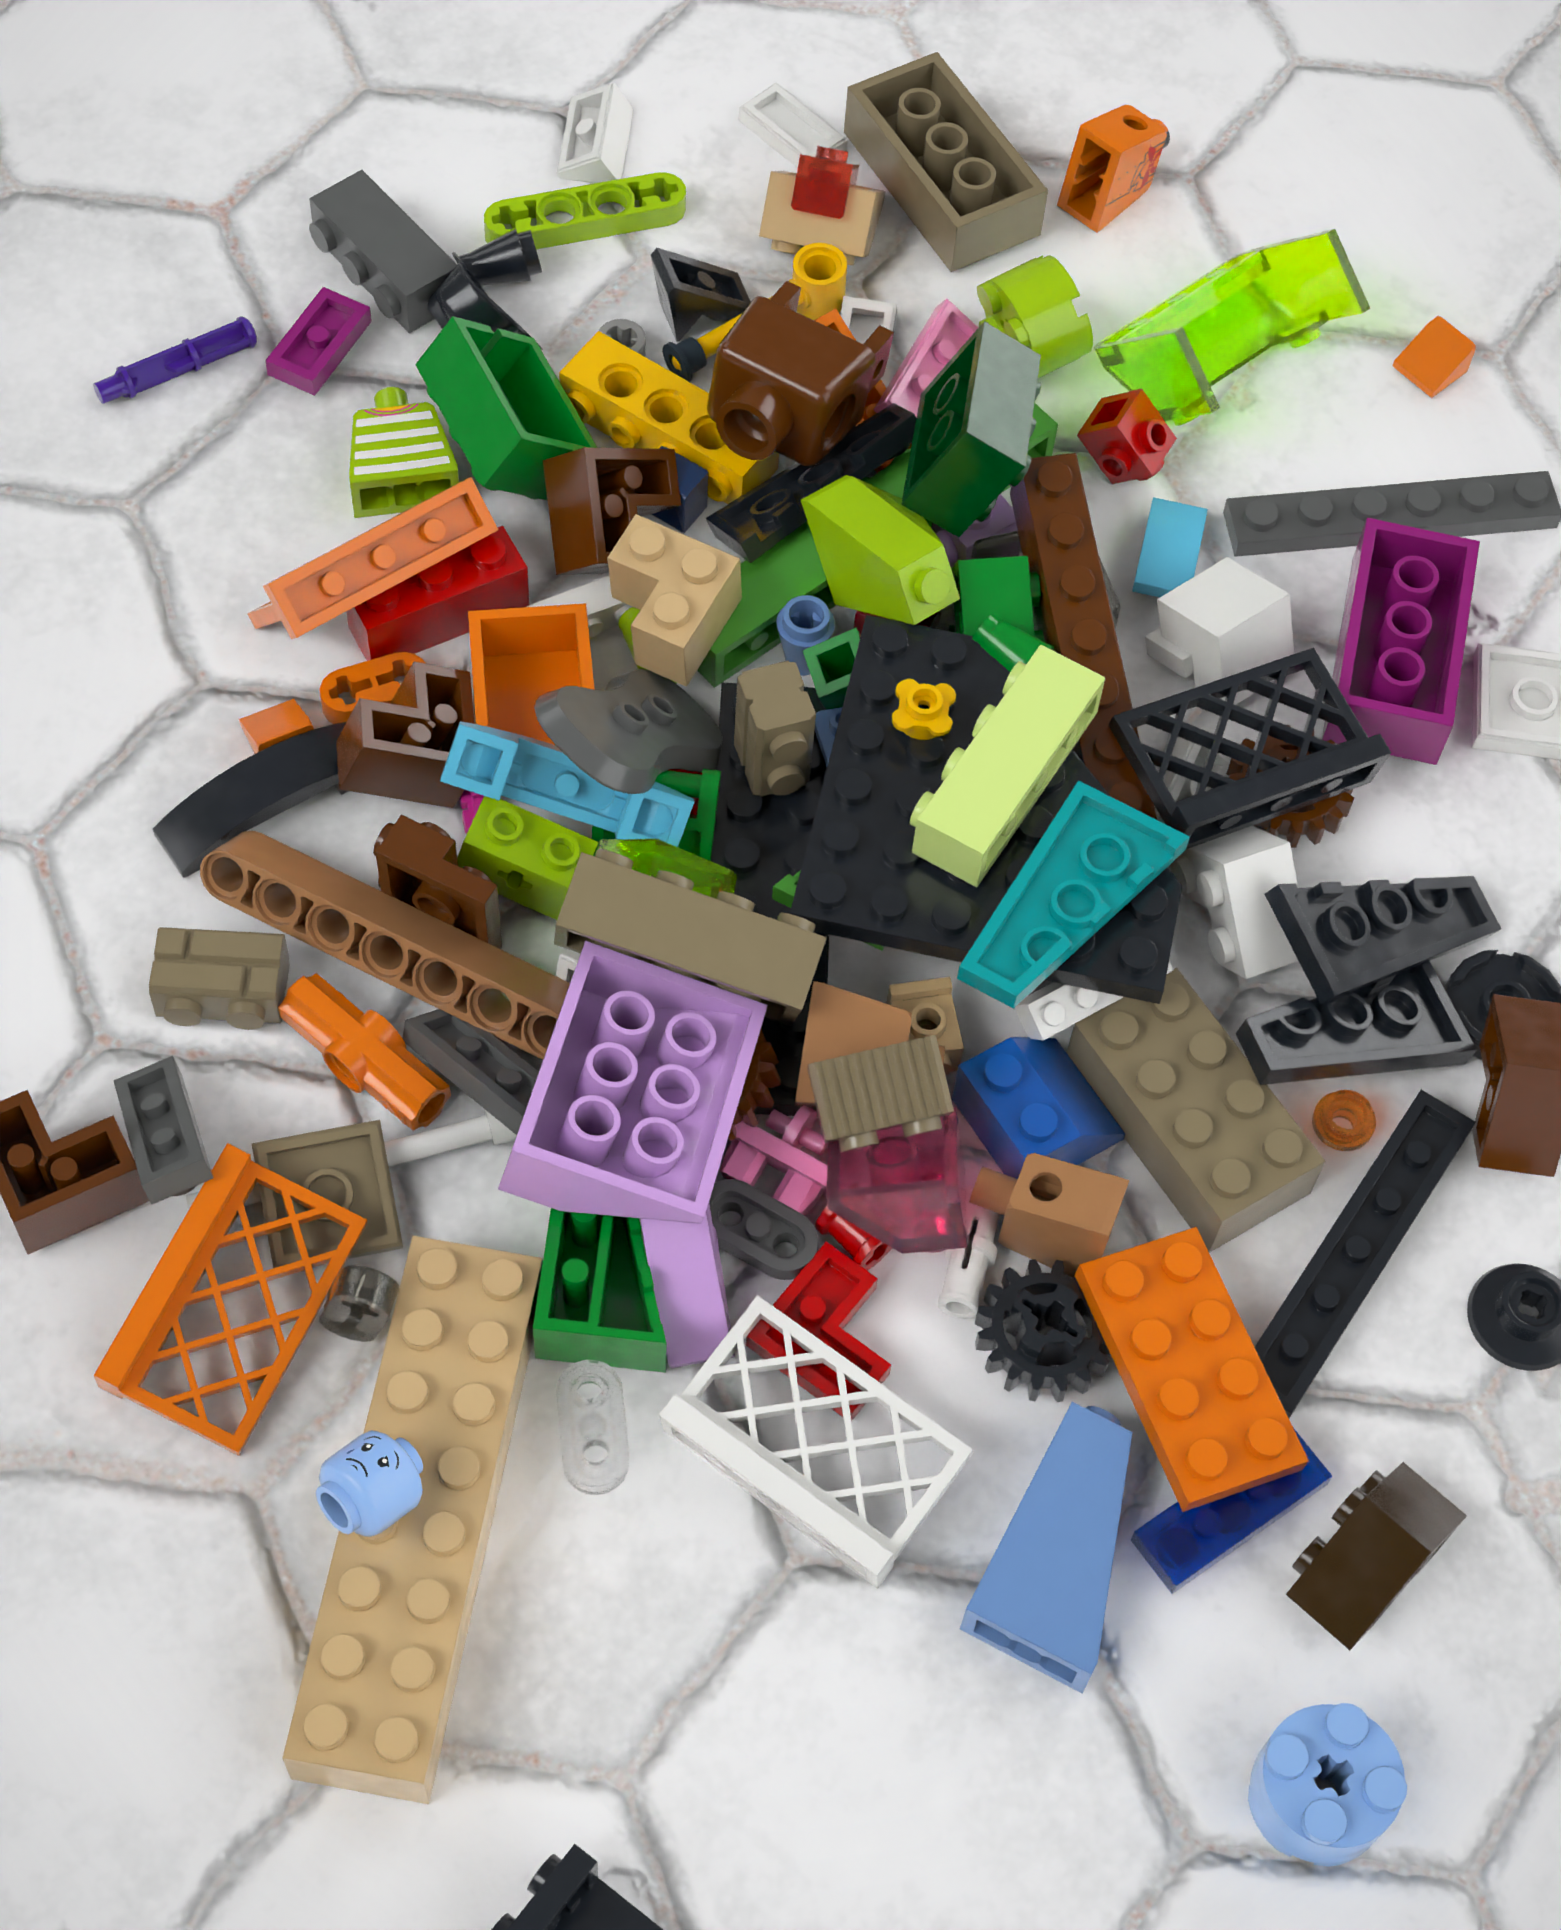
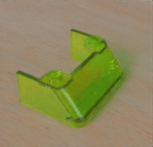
M1330 229L1254 248L1232 257L1094 346V350L1102 367L1128 391L1143 389L1164 421L1173 420L1175 426H1179L1194 420L1200 415L1211 414L1218 410L1220 406L1211 386L1270 347L1287 342L1290 343L1291 348L1306 345L1321 335L1319 327L1329 320L1362 314L1369 310L1370 306L1336 229Z

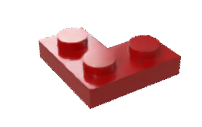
M826 1241L772 1306L881 1384L889 1376L891 1364L843 1329L876 1290L878 1278ZM760 1319L746 1337V1346L763 1359L786 1356L783 1334ZM792 1341L793 1355L808 1353ZM824 1363L795 1367L798 1385L814 1397L821 1398L840 1395L837 1374ZM788 1368L779 1369V1371L789 1377ZM845 1379L847 1394L861 1392L859 1388ZM866 1403L849 1405L851 1422ZM842 1407L831 1408L843 1417Z

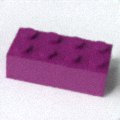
M1367 518L1352 559L1332 678L1368 737L1380 733L1392 752L1391 756L1437 765L1454 724L1480 541ZM1325 721L1322 740L1328 741L1331 739L1336 744L1347 741L1338 726Z

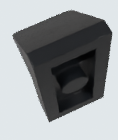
M656 248L652 252L651 260L659 301L677 342L685 336L702 315L712 320L728 322L742 314L751 303L738 272L660 248Z

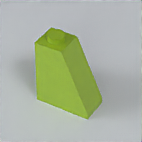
M845 475L801 499L835 605L916 625L960 599L944 545L924 517L901 505V498L853 476Z

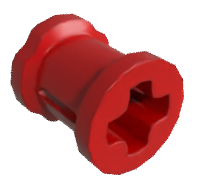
M851 1187L841 1192L824 1208L815 1222V1228L823 1236L830 1234L853 1257V1261L868 1271L890 1252L900 1237V1231L892 1224L884 1226L861 1203L863 1195L855 1187Z

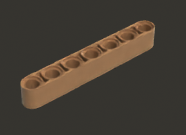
M253 830L244 831L203 858L200 865L202 883L209 894L219 901L475 1027L490 1032L495 1037L540 1059H544L557 1021L556 1019H558L570 984L569 982L260 832Z

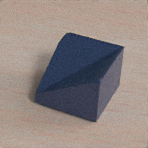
M661 446L659 449H669V448L664 447V446ZM675 452L681 506L651 515L685 533L707 508L709 472Z

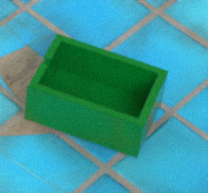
M452 316L415 364L427 385L429 397L438 405L449 425L451 437L460 445L469 461L473 477L482 487L488 490H500L519 494L533 500H547L543 460L584 447L598 448L533 337L499 328L494 333L488 325Z

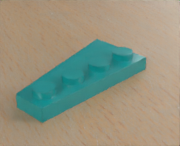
M1078 780L960 964L957 979L1014 1009L1186 850L1190 836Z

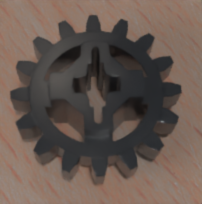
M1036 1259L1029 1260L1025 1276L1023 1277L1011 1267L1005 1269L1001 1281L1003 1288L994 1284L988 1285L983 1299L987 1306L978 1307L974 1323L983 1329L977 1333L975 1341L976 1350L992 1351L987 1358L984 1368L987 1373H994L1004 1369L1008 1373L1004 1389L1010 1392L1020 1382L1028 1385L1029 1400L1034 1402L1040 1395L1042 1388H1050L1056 1402L1064 1400L1068 1384H1072L1077 1391L1084 1394L1088 1391L1092 1381L1090 1373L1103 1377L1110 1362L1106 1357L1110 1352L1075 1275L1072 1279L1063 1276L1064 1265L1063 1261L1060 1260L1055 1261L1050 1273H1042ZM1076 1310L1082 1316L1087 1329L1078 1323ZM1003 1322L1007 1324L1005 1331L1015 1337L1016 1350L1011 1347L1006 1338ZM1046 1325L1053 1328L1046 1335L1039 1333Z

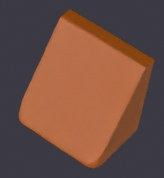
M1436 316L1400 353L1392 366L1429 397L1433 398L1468 372L1476 345L1444 318Z
M295 699L239 719L254 754L286 739L314 730L309 717Z

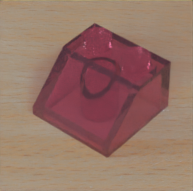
M953 1107L954 1112L952 1114L940 1117L943 1129L904 1137L902 1126L877 1131L879 1144L841 1152L839 1141L829 1142L826 1191L828 1209L902 1254L916 1252L936 1253L947 1249L967 1248L965 1163L956 1107Z

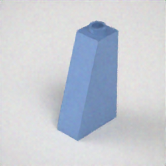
M1071 1402L966 1608L960 1630L1083 1694L1098 1663L1133 1432L1122 1427L1117 1417L1102 1408L1095 1406L1084 1408Z

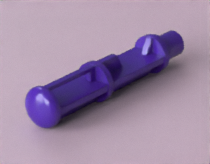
M240 316L236 318V321L191 340L188 338L184 339L179 345L128 366L117 367L114 375L93 383L94 390L102 404L121 396L132 399L136 397L137 393L192 370L195 372L202 369V366L247 347L250 349L254 348L257 343L255 329L247 318Z

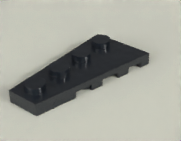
M895 403L889 405L855 426L816 465L809 467L796 462L706 517L705 519L718 540L751 564L807 521L801 499L845 475L862 480L887 460L904 453L913 441L916 416Z
M1430 961L1324 1004H1320L1318 998L1307 1000L1304 997L1245 1019L1235 1033L1260 1085L1463 1065L1467 1063L1477 1050Z

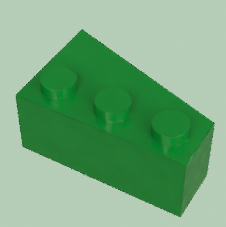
M1028 556L958 560L951 571L960 599L953 603L954 625H949L948 631L973 636L981 624L991 614H994L1001 621L1004 620L1044 641L1042 630H1034L1032 607H1039L1040 582L1037 572H1029Z
M551 1208L533 1324L535 1359L666 1373L667 1342L663 1324L660 1321L654 1294V1283L650 1266H648L639 1218L565 1212Z

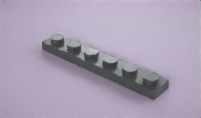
M1549 471L1227 498L1223 515L1234 557L1357 546L1367 518L1458 537L1553 529L1558 527L1561 520V508Z

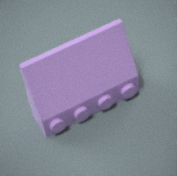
M585 941L498 1190L559 1211L701 1224L705 1217L768 1005Z

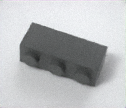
M363 170L352 174L309 198L312 217L309 231L316 246L324 253L330 252L342 264L349 280L357 286L361 284L374 297L379 310L384 316L389 319L394 317L408 333L435 319L428 309V301L436 292L438 286L455 269L457 264Z

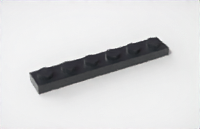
M1422 1089L1255 1345L1258 1356L1289 1419L1476 1123V1121Z

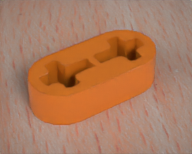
M399 652L340 668L329 673L322 680L319 688L324 716L332 724L347 722L359 698L391 703L400 687V683L395 681V678L406 676L414 661L425 663L424 660L413 653ZM349 692L356 702L345 704L344 700L339 698V694Z

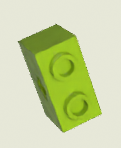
M484 796L462 843L457 861L458 867L470 866L486 874L497 885L499 895L557 920L581 852L593 856L599 842L503 799L498 801Z

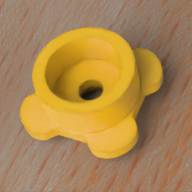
M905 679L897 684L895 694L900 700L899 708L893 712L891 719L893 726L897 730L918 740H929L944 736L951 731L953 722L948 716L949 706L955 702L956 693L950 685L940 683L936 686L918 684L914 679ZM927 705L929 709H922L918 706Z

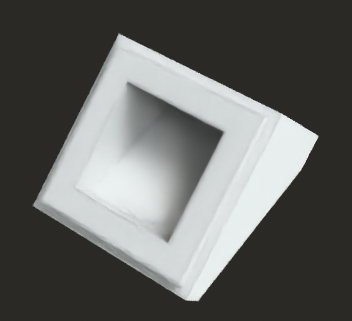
M844 296L840 316L856 341L864 344L879 325L894 332L897 304Z

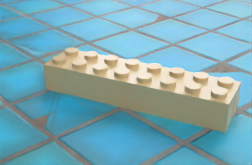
M412 1236L363 1434L373 1430L385 1433L394 1440L400 1437L407 1440L416 1449L423 1463V1471L419 1474L423 1489L419 1504L380 1534L365 1537L355 1532L350 1534L338 1532L282 1757L292 1780L418 1803H430L532 1347L533 1324L543 1260L540 1257Z

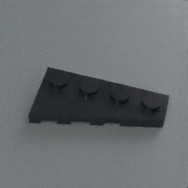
M1474 876L1414 878L1408 883L1390 884L1389 880H1369L1363 885L1342 886L1341 882H1320L1314 887L1297 888L1296 883L1278 884L1264 894L1320 1004L1486 939L1502 929Z

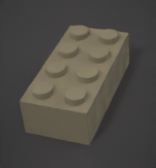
M938 52L847 87L844 134L950 272L1041 235L1048 189Z
M598 849L595 856L581 852L555 925V945L581 953L585 941L594 943L766 1004L768 1006L765 1018L788 1026L792 1025L803 1009L827 938L813 933L816 926L814 923L788 913H779L777 920L753 912L755 904L752 901L732 893L719 892L715 899L692 891L693 881L672 872L659 870L656 878L632 870L634 862L631 859L612 851Z
M1176 967L1173 969L1174 971L1166 975L1160 1004L1123 997L1075 1023L1067 1054L1124 1131L1125 1140L1190 1228L1197 1227L1210 1253L1311 1194L1326 1161L1268 1085L1259 1084L1248 1059Z

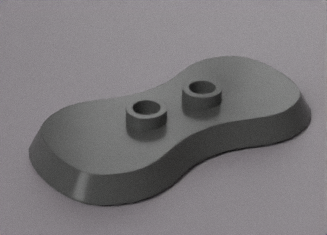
M636 669L614 677L609 681L604 691L578 686H564L539 696L535 702L534 709L537 720L553 743L587 775L612 790L627 794H643L652 788L656 778L663 771L682 769L702 772L703 769H717L722 751L723 736L715 721L704 708L675 682L650 670Z

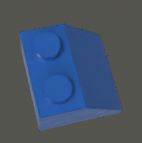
M1010 1037L958 1065L951 1099L1005 1175L1018 1179L1027 1154L1036 1153L1079 1165L1124 1140V1131L1056 1038L1034 1040L1030 1039V1037Z

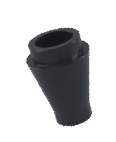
M515 228L476 250L459 256L480 284L531 281V275L542 273L531 230L517 233Z

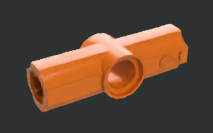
M317 973L309 977L303 975L287 990L284 1000L278 1006L280 1018L322 1053L328 1068L346 1087L356 1093L366 1090L412 1131L420 1127L426 1128L441 1114L445 1103L451 1097L450 1086L407 1050L403 1038L386 1018L373 1010H367L363 1013Z

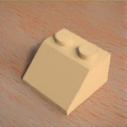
M771 171L759 237L772 239L771 249L796 254L803 246L812 243L831 244L843 252L847 265H854L855 256L863 258L869 256L886 191L788 171Z

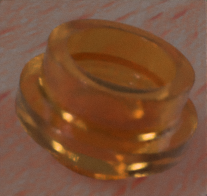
M1339 1090L1329 1093L1320 1099L1312 1115V1125L1316 1135L1325 1145L1339 1151H1354L1365 1146L1371 1139L1376 1128V1117L1371 1104L1363 1095L1352 1090ZM1337 1117L1345 1118L1351 1123L1353 1129L1342 1128L1333 1119Z

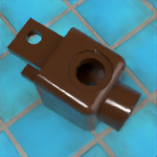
M786 281L770 299L763 296L755 297L719 344L708 396L707 413L716 422V428L723 442L739 456L750 460H764L775 451L801 465L810 467L819 463L861 421L868 393L885 373L894 332L879 325L864 344L797 313L801 287Z

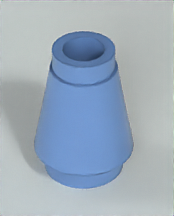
M802 595L791 599L780 610L776 623L785 661L796 662L800 675L806 676L810 675V671L802 650L830 639L835 628V620L833 614L821 599L810 595Z

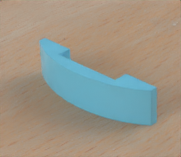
M462 721L459 722L440 778V782L498 801L501 796L614 832L617 840L672 858L675 856L694 804L693 798L658 782H655L652 788L643 794H627L612 790L587 775L554 744Z

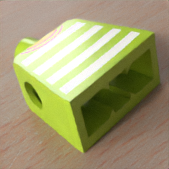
M387 387L376 393L374 397L375 408L361 409L353 415L349 481L354 518L402 513L459 483L457 462L434 405L428 402L409 404L407 393L403 389Z

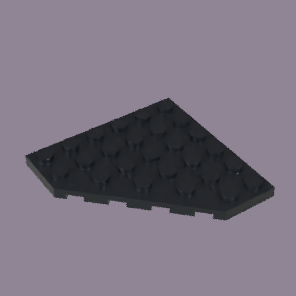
M866 615L790 914L814 923L816 925L815 932L962 963L1078 780L1110 796L1072 749L978 887L912 853L916 827L910 825V818L916 804L926 791L935 794L943 783L941 780L942 772L954 750L958 747L964 750L968 748L974 739L972 732L983 709L988 704L997 707L1004 697L1002 693L1003 687L1010 672L986 652L980 644L972 640L973 636ZM905 679H914L918 684L936 686L937 684L945 683L950 685L956 693L955 702L949 706L948 716L953 722L951 731L944 736L929 740H918L897 730L893 726L891 719L893 712L899 708L900 700L895 694L896 686L899 682ZM927 705L918 706L922 709H929ZM1167 867L1045 980L1160 1004L1164 992L1182 884Z

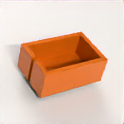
M586 603L468 611L476 724L554 744L542 729L536 717L534 707L539 696L564 686H578L595 690Z

